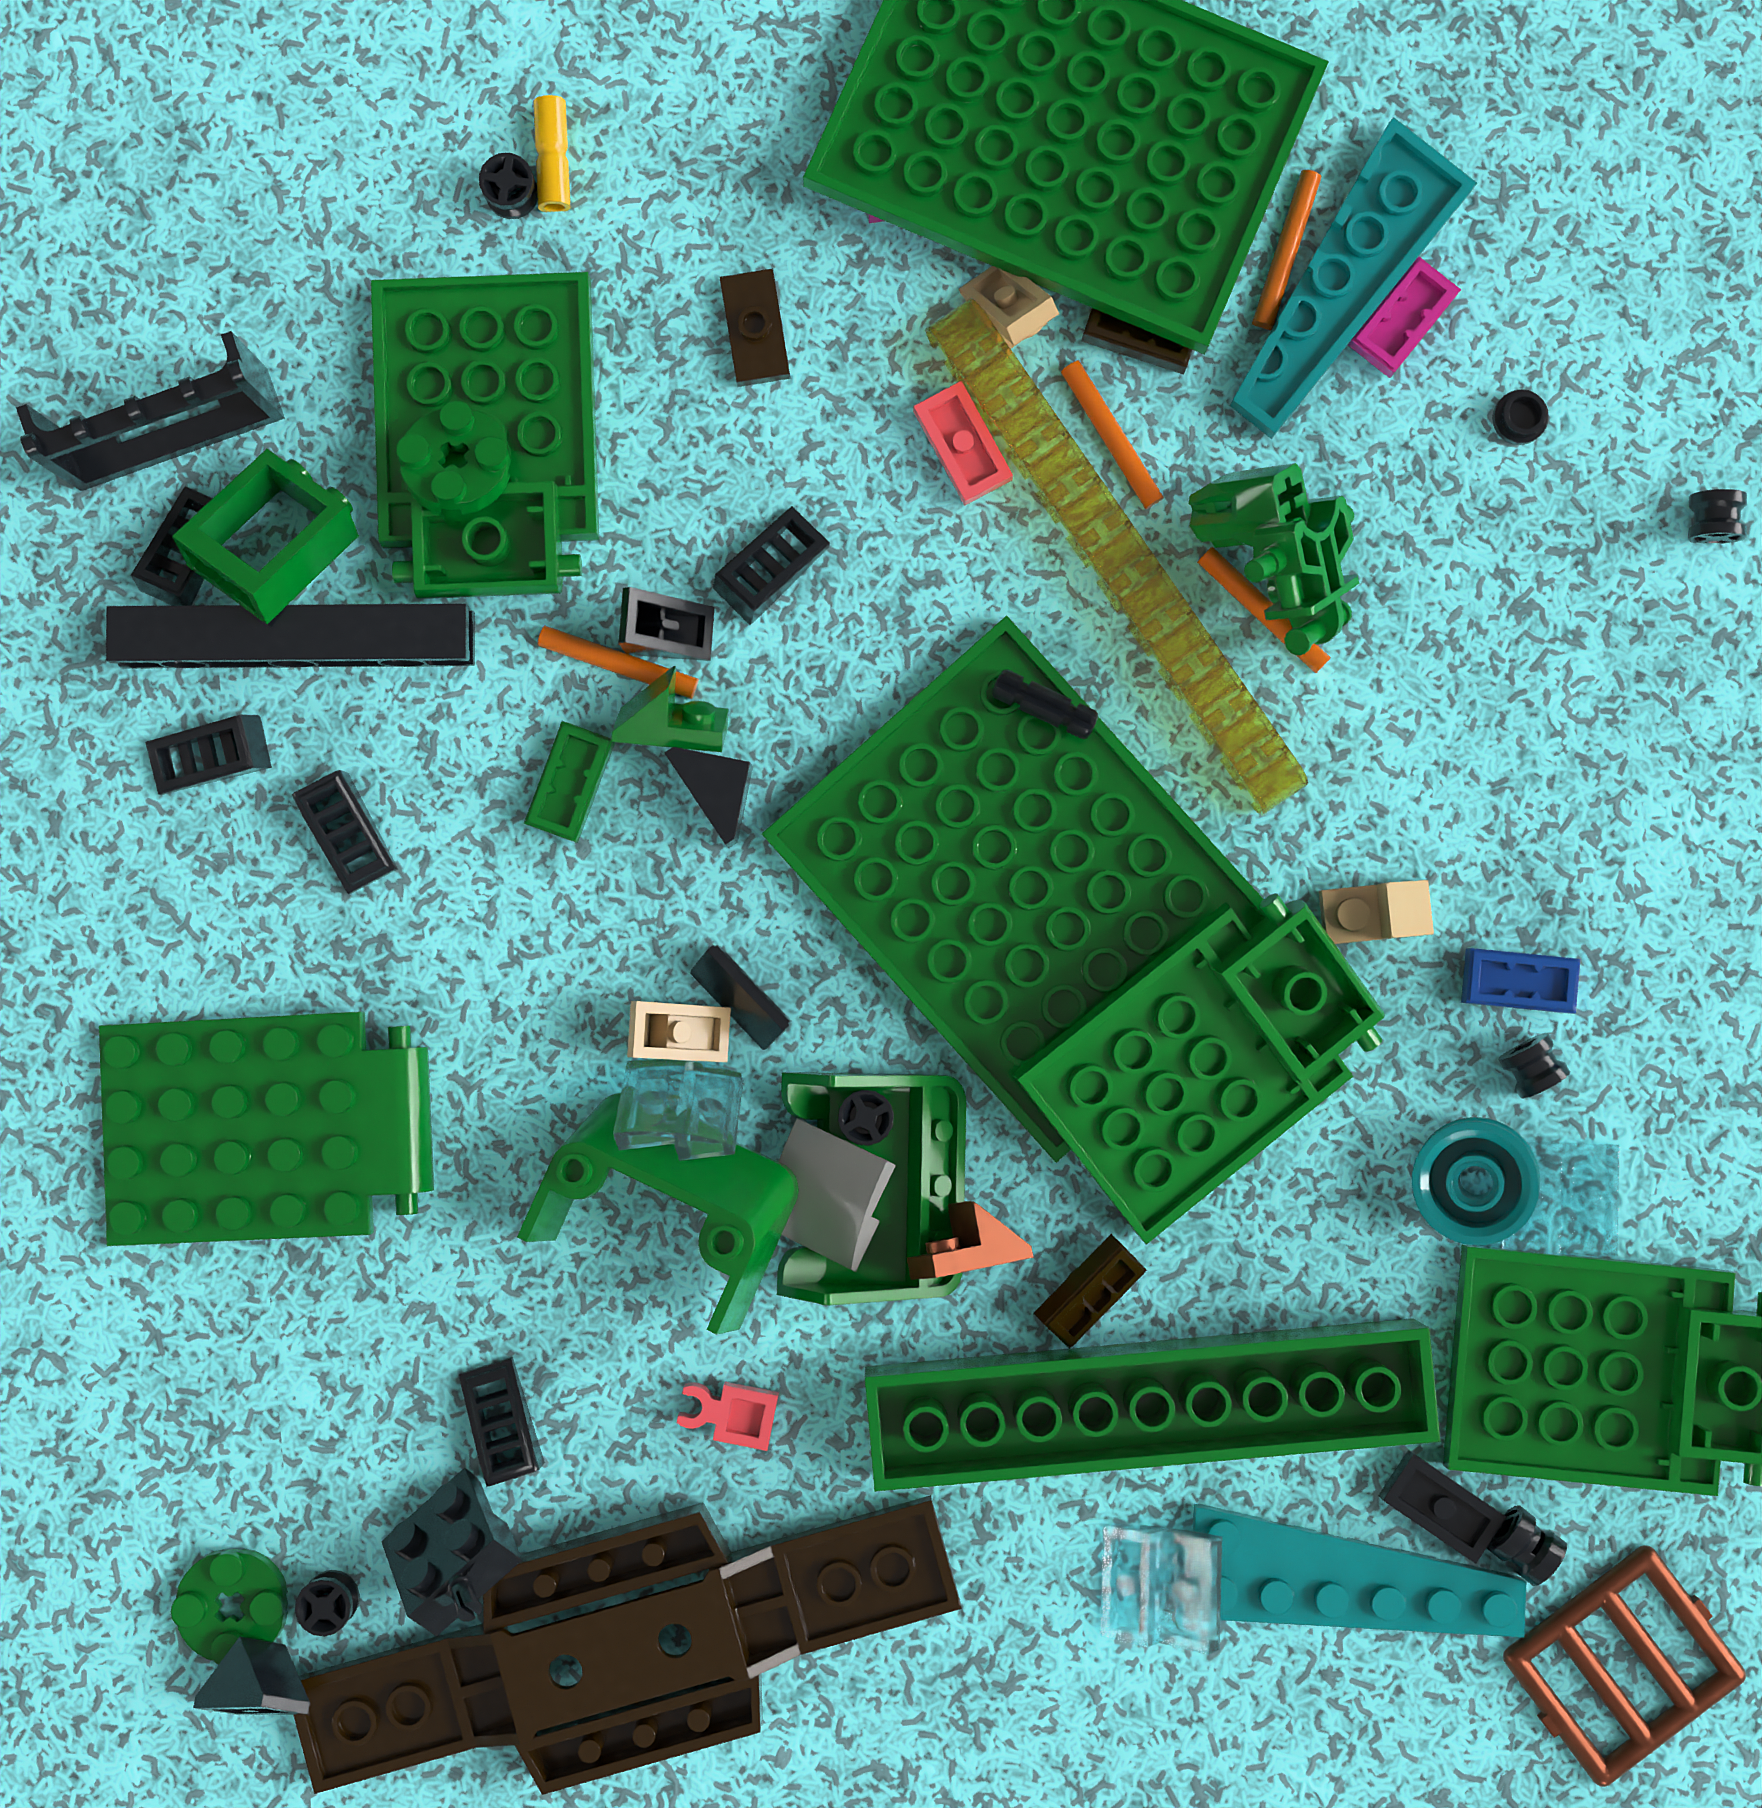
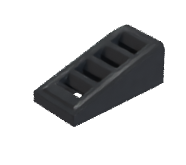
M186 486L183 488L131 573L132 579L141 592L172 606H188L193 604L204 578L190 569L187 564L183 565L167 557L170 550L181 554L172 536L189 521L186 518L189 509L198 513L213 498ZM161 570L176 576L175 582L159 576Z
M791 506L715 574L713 589L751 625L829 548L830 542ZM786 529L807 548L801 555L781 536ZM771 544L791 563L786 568L781 566L766 551ZM756 560L774 579L767 583L750 565ZM739 576L757 592L755 596L737 580Z
M240 714L145 742L158 795L272 768L259 715ZM219 736L226 764L220 766L213 738ZM198 742L204 770L199 772L197 771L191 744ZM178 747L185 775L178 778L175 776L170 748Z
M337 770L292 794L304 820L348 894H352L398 870L349 773ZM337 792L341 794L343 800L319 812L316 803ZM349 812L352 813L355 820L332 832L329 831L326 824ZM363 832L366 840L340 852L337 844ZM371 851L375 853L377 860L352 873L347 866L348 863Z
M513 1357L460 1373L461 1388L486 1487L540 1470L545 1461ZM505 1379L506 1389L481 1397L478 1396L476 1387ZM510 1401L511 1411L485 1419L483 1409ZM515 1423L517 1433L492 1441L489 1431ZM521 1446L522 1456L498 1462L496 1453Z

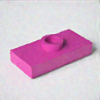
M1418 256L1352 338L1348 346L1388 378H1391L1461 289Z

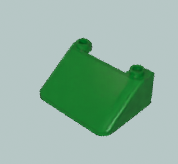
M782 1072V1101L786 1110L792 1116L799 1119L817 1120V1128L881 1157L896 1166L871 1216L880 1222L856 1272L805 1246L791 1248L785 1252L778 1266L777 1295L821 1305H844L938 1298L951 1294L959 1285L963 1272L938 1278L911 1280L907 1258L927 1254L925 1243L953 1238L948 1205L965 1201L966 1095L960 1082L946 1075ZM861 1090L876 1091L883 1095L891 1104L894 1113L893 1127L888 1136L881 1142L870 1146L857 1145L848 1140L841 1132L838 1122L839 1109L844 1100L852 1093Z

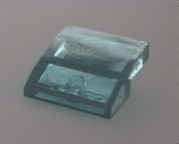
M646 1059L627 1061L613 1132L618 1150L674 1144L679 1161L735 1154L744 1082L742 1074L724 1067L687 1060Z
M1526 1141L1534 1152L1539 1166V1198L1528 1222L1517 1233L1503 1240L1502 1249L1560 1255V1253L1618 1256L1620 1145L1611 1143Z
M1103 1524L1100 1636L1147 1648L1161 1643L1207 1655L1220 1650L1222 1536L1148 1525Z

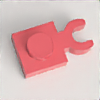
M725 1381L722 1396L719 1397L712 1395L711 1391L703 1384L690 1382L684 1385L682 1394L697 1397L702 1404V1410L697 1414L679 1412L676 1423L689 1429L701 1427L706 1422L716 1424L713 1436L714 1441L764 1451L768 1450L779 1392Z

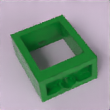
M266 449L172 537L190 569L265 624H268L359 535L350 514L353 511V507L340 491L331 486L324 489L313 481L311 475L300 463L294 459L284 461L269 449ZM281 490L317 515V517L258 572L222 545Z

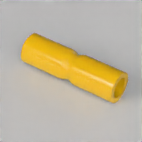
M555 95L539 96L533 100L535 148L538 152L536 160L538 209L543 212L568 211L571 205L569 162L566 157L568 149L566 101L564 98Z

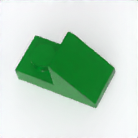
M673 666L620 708L612 731V742L722 752L728 728L729 709L718 708L705 701H690L685 704H676V666Z

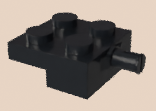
M463 1468L448 1483L442 1485L429 1500L405 1521L399 1523L381 1541L407 1617L435 1636H438L457 1618L464 1622L476 1619L474 1612L478 1615L482 1612V1605L478 1599L522 1561L508 1524L493 1513L481 1482L466 1468Z

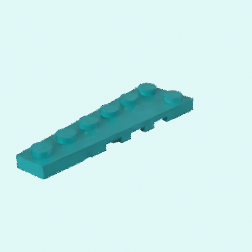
M1393 117L1377 142L1229 406L1272 439L1401 277L1471 193L1477 182Z
M1194 1504L1188 1613L1191 1619L1524 1638L1527 1581L1520 1576L1454 1561L1435 1559L1419 1553L1391 1549L1353 1538H1343L1317 1532L1316 1530L1300 1526L1272 1522L1260 1517L1203 1504Z

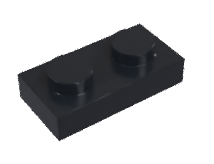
M1410 1450L1407 1451L1378 1495L1384 1502L1475 1564L1507 1518L1494 1507Z

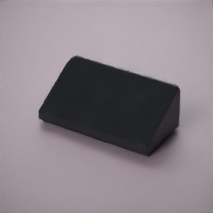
M712 945L691 969L690 974L721 1007L731 1008L730 1016L762 1050L767 1049L791 1026V1020L721 946Z

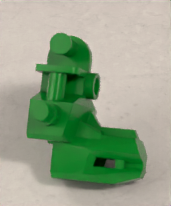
M1296 463L1228 473L1189 496L1188 504L1192 508L1189 526L1201 542L1211 541L1215 548L1238 545L1253 547V559L1245 565L1244 574L1249 581L1254 583L1260 582L1263 579L1268 580V596L1273 605L1264 610L1266 620L1289 618L1293 629L1286 633L1284 641L1290 653L1300 656L1307 653L1313 644L1320 645L1329 642L1340 633L1342 626H1345L1351 620V608L1340 597L1357 586L1359 578L1357 574L1343 575L1340 564L1354 540L1351 528L1354 512L1347 505L1346 499L1343 496L1308 500L1302 470Z

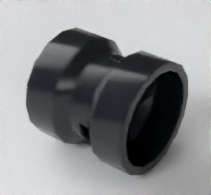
M1520 1505L1514 1506L1504 1514L1507 1518L1491 1540L1487 1549L1501 1561L1510 1560L1516 1565L1517 1574L1532 1586H1537L1550 1578L1558 1569L1565 1557L1567 1543L1551 1530H1541L1536 1525V1518Z

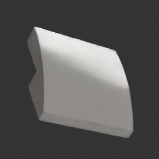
M797 1118L779 1159L780 1163L789 1167L795 1174L799 1188L797 1201L782 1235L856 1272L880 1222L871 1216L896 1165Z

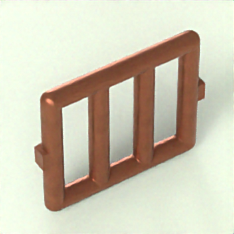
M1646 1545L1640 1546L1527 1632L1524 1638L1521 1637L1510 1645L1503 1654V1660L1540 1709L1541 1712L1537 1715L1554 1738L1558 1735L1561 1737L1593 1782L1601 1787L1612 1784L1736 1689L1746 1679L1745 1669L1708 1620L1713 1617L1700 1598L1695 1595L1692 1597L1688 1595L1658 1553L1652 1547ZM1644 1573L1718 1670L1692 1691L1619 1595L1622 1590ZM1600 1607L1674 1704L1649 1724L1646 1723L1575 1628L1576 1625ZM1556 1641L1559 1642L1630 1737V1739L1605 1758L1602 1757L1531 1662L1533 1658Z

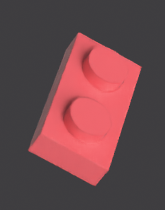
M962 380L913 406V412L964 506L1012 481L1013 474Z

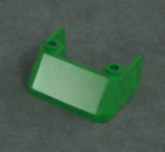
M625 1093L608 1096L554 1154L517 1238L525 1242L555 1241L574 1199H586L595 1195L602 1188L610 1169H614L708 1214L699 1234L698 1246L700 1254L710 1267L730 1277L706 1330L716 1335L739 1330L797 1201L799 1188L795 1174L789 1167L638 1096Z

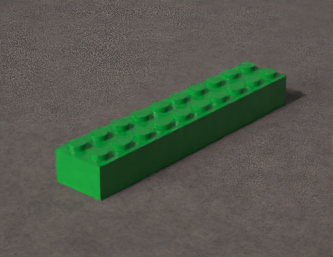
M1414 1318L865 1366V1388L874 1492L1441 1442L1430 1329Z

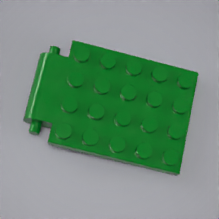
M569 272L371 280L378 542L383 549L412 547L413 561H393L392 575L394 583H413L417 599L561 594L563 577L582 576L581 555H562V542L600 540L592 297L589 273ZM453 401L465 402L471 409L481 411L493 418L504 431L511 449L512 460L508 470L510 478L507 487L489 506L468 514H461L460 509H442V514L430 511L420 505L406 487L400 473V462L396 451L399 440L406 435L413 424L425 415L439 410L445 404ZM451 453L445 458L446 462L442 467L446 468L452 464L459 469L467 464L464 458L465 453Z
M1277 893L1269 895L1259 904L1266 917L1249 931L1228 903L1225 902L1012 1074L1146 1245L1354 1077L1339 1057L1341 1052L1355 1041H1357L1364 1052L1375 1049L1382 1042L1381 1036L1373 1026L1384 1018L1383 1010L1303 900H1294L1285 904Z
M365 1012L99 1026L107 1246L371 1235L374 1233L373 1195H395L396 1215L418 1214V1193L434 1191L428 1047L411 1048L410 1026L388 1027L389 1049L366 1050Z
M1462 1244L1443 1466L1448 1470L1718 1496L1721 1461L1744 1463L1743 1483L1762 1487V1292H1758L1756 1312L1733 1310L1736 1273L1729 1270Z

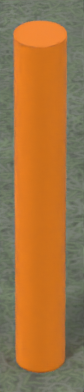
M1302 170L1252 321L1254 326L1267 330L1273 329L1322 178L1319 173L1313 170Z
M1074 361L1061 371V374L1144 508L1148 509L1164 498L1080 361Z
M1211 547L1197 563L1285 644L1284 638L1286 633L1293 629L1289 618L1266 620L1264 610L1272 606L1273 603L1216 549ZM1313 644L1307 653L1300 656L1296 655L1314 673H1317L1331 658L1317 644Z
M544 626L539 635V647L649 685L669 670V668L548 626ZM676 671L675 694L692 699L699 679Z

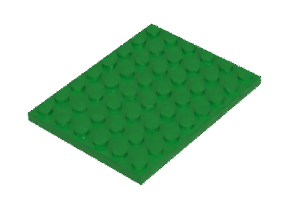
M883 0L804 173L803 187L1017 277H1027L1041 287L1205 355L1329 61L1183 0Z
M1006 615L767 828L762 835L1057 1163L1071 1149L1012 1074L1225 902L1228 903L1248 931L1266 916L1259 907L1261 901L1264 900L1099 717L1090 736L1087 739H1081L1066 732L1067 727L1060 724L1057 728L1019 710L1020 705L1012 702L1010 706L993 697L992 689L999 674L1004 669H1008L1023 676V682L1027 684L1034 681L1072 699L1070 704L1076 707L1079 703L1089 707Z

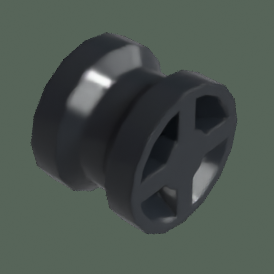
M498 153L490 157L482 165L479 173V186L490 209L494 213L506 219H519L528 215L535 208L538 200L537 183L528 163L521 156L513 153ZM516 188H522L521 191H517L515 194L511 195V198H509L510 192L514 191Z
M1715 489L1691 494L1689 496V508L1694 512V524L1689 528L1688 540L1693 543L1725 544L1747 538V526L1741 521V510L1747 505V493L1741 490Z
M1548 1033L1528 1039L1507 1051L1498 1059L1503 1069L1512 1071L1517 1080L1515 1089L1520 1098L1524 1099L1539 1094L1558 1084L1570 1074L1566 1063L1557 1060L1552 1052L1553 1041Z
M861 1090L854 1092L844 1100L839 1109L838 1122L841 1132L848 1140L857 1145L870 1146L879 1143L888 1136L893 1127L894 1113L891 1104L883 1095L876 1091Z
M328 1570L319 1573L301 1590L296 1598L295 1614L298 1623L305 1631L315 1636L325 1637L335 1634L346 1625L359 1607L360 1594L357 1584L351 1576L342 1571ZM336 1599H337V1601H338V1606H337V1608H336V1604H335V1600H336Z

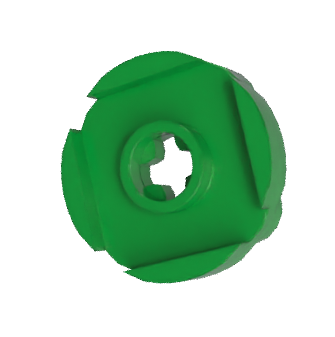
M449 402L441 409L425 415L413 424L406 435L399 440L396 447L400 462V473L408 491L420 505L433 512L443 514L442 509H460L461 514H468L482 510L503 493L510 478L508 470L512 460L511 449L504 431L493 418L481 411L471 409L465 402ZM451 453H465L464 458L467 464L459 469L453 464L446 468L442 467L446 462L445 458Z
M231 1548L213 1551L196 1562L182 1578L178 1586L176 1599L171 1606V1617L178 1626V1630L187 1645L200 1656L212 1660L219 1665L240 1636L274 1642L280 1635L286 1624L288 1614L286 1581L279 1568L268 1557L255 1550ZM222 1592L228 1597L233 1596L236 1592L242 1595L244 1598L240 1605V1609L244 1613L242 1618L239 1619L234 1614L227 1618L220 1612L223 1603L219 1596Z

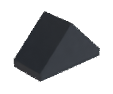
M625 587L622 592L618 643L624 652L629 655L711 661L715 607L637 588Z
M672 747L666 751L665 755L724 844L730 848L738 843L753 770L752 764L748 761Z
M240 1636L195 1696L193 1708L233 1715L308 1714L310 1701L285 1644Z

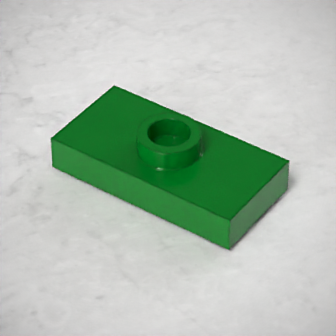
M562 721L524 824L578 843L615 742H612V739Z

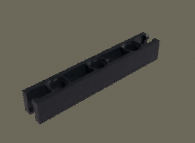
M467 604L287 605L268 624H265L241 605L107 606L106 661L118 663L119 667L123 669L475 666V612L469 611Z

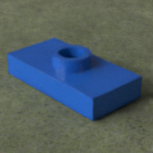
M1466 948L1461 1003L1576 1014L1580 959Z

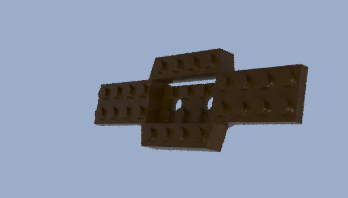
M931 1495L731 1552L705 1504L702 1502L520 1554L522 1561L483 1595L482 1624L300 1675L299 1678L310 1701L308 1714H294L293 1716L314 1794L474 1748L515 1745L541 1794L544 1795L760 1733L763 1720L762 1673L797 1656L960 1610L962 1606ZM709 1569L704 1579L517 1633H511L508 1630L510 1625ZM669 1624H680L689 1631L692 1639L691 1646L682 1654H669L662 1649L659 1643L660 1631ZM570 1655L579 1661L582 1667V1677L577 1683L563 1686L553 1680L550 1674V1664L556 1657Z

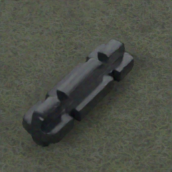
M1004 669L999 674L992 689L994 698L1010 706L1012 702L1020 705L1019 710L1057 728L1060 724L1067 727L1066 732L1081 739H1087L1092 733L1098 720L1096 710L1081 703L1076 707L1070 704L1072 699L1034 681L1027 684L1023 682V676L1008 669Z

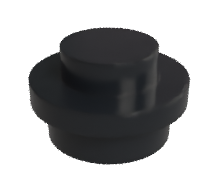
M1522 389L1514 390L1504 395L1497 402L1492 415L1493 426L1497 434L1506 442L1514 445H1525L1535 441L1543 434L1549 420L1548 409L1543 399L1532 391Z

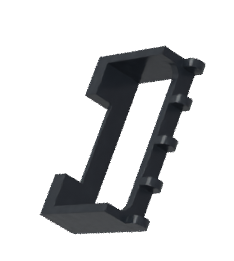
M232 331L221 334L227 352V360L219 371L195 380L190 376L178 380V386L139 399L137 396L124 399V405L89 418L79 415L69 420L70 424L61 428L27 404L16 407L25 435L20 437L27 456L80 491L285 419L268 369ZM215 400H218L220 407L121 442L119 435Z

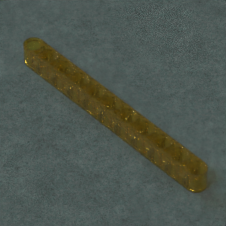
M970 298L927 327L925 332L933 348L939 346L947 358L943 363L958 383L962 380L966 390L969 389L978 402L975 405L993 435L995 436L998 433L1001 435L1008 446L1004 451L1025 480L1030 477L1039 490L1035 495L1055 524L1061 522L1067 530L1069 536L1066 537V540L1086 568L1092 566L1100 578L1096 583L1116 612L1120 610L1124 612L1131 623L1127 628L1148 657L1153 654L1162 667L1158 672L1177 700L1184 699L1193 713L1189 717L1209 746L1215 743L1224 756L1220 759V762L1239 789L1246 788L1255 801L1250 804L1259 815L1263 816L1306 787L1308 779L1299 762L981 306L974 299Z

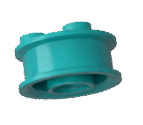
M1468 1117L1447 1123L1428 1138L1414 1163L1412 1191L1421 1215L1438 1233L1462 1244L1489 1245L1511 1237L1528 1222L1539 1198L1540 1171L1531 1147L1513 1128L1489 1118ZM1468 1167H1481L1491 1175L1493 1186L1484 1194H1471L1460 1183L1461 1172Z

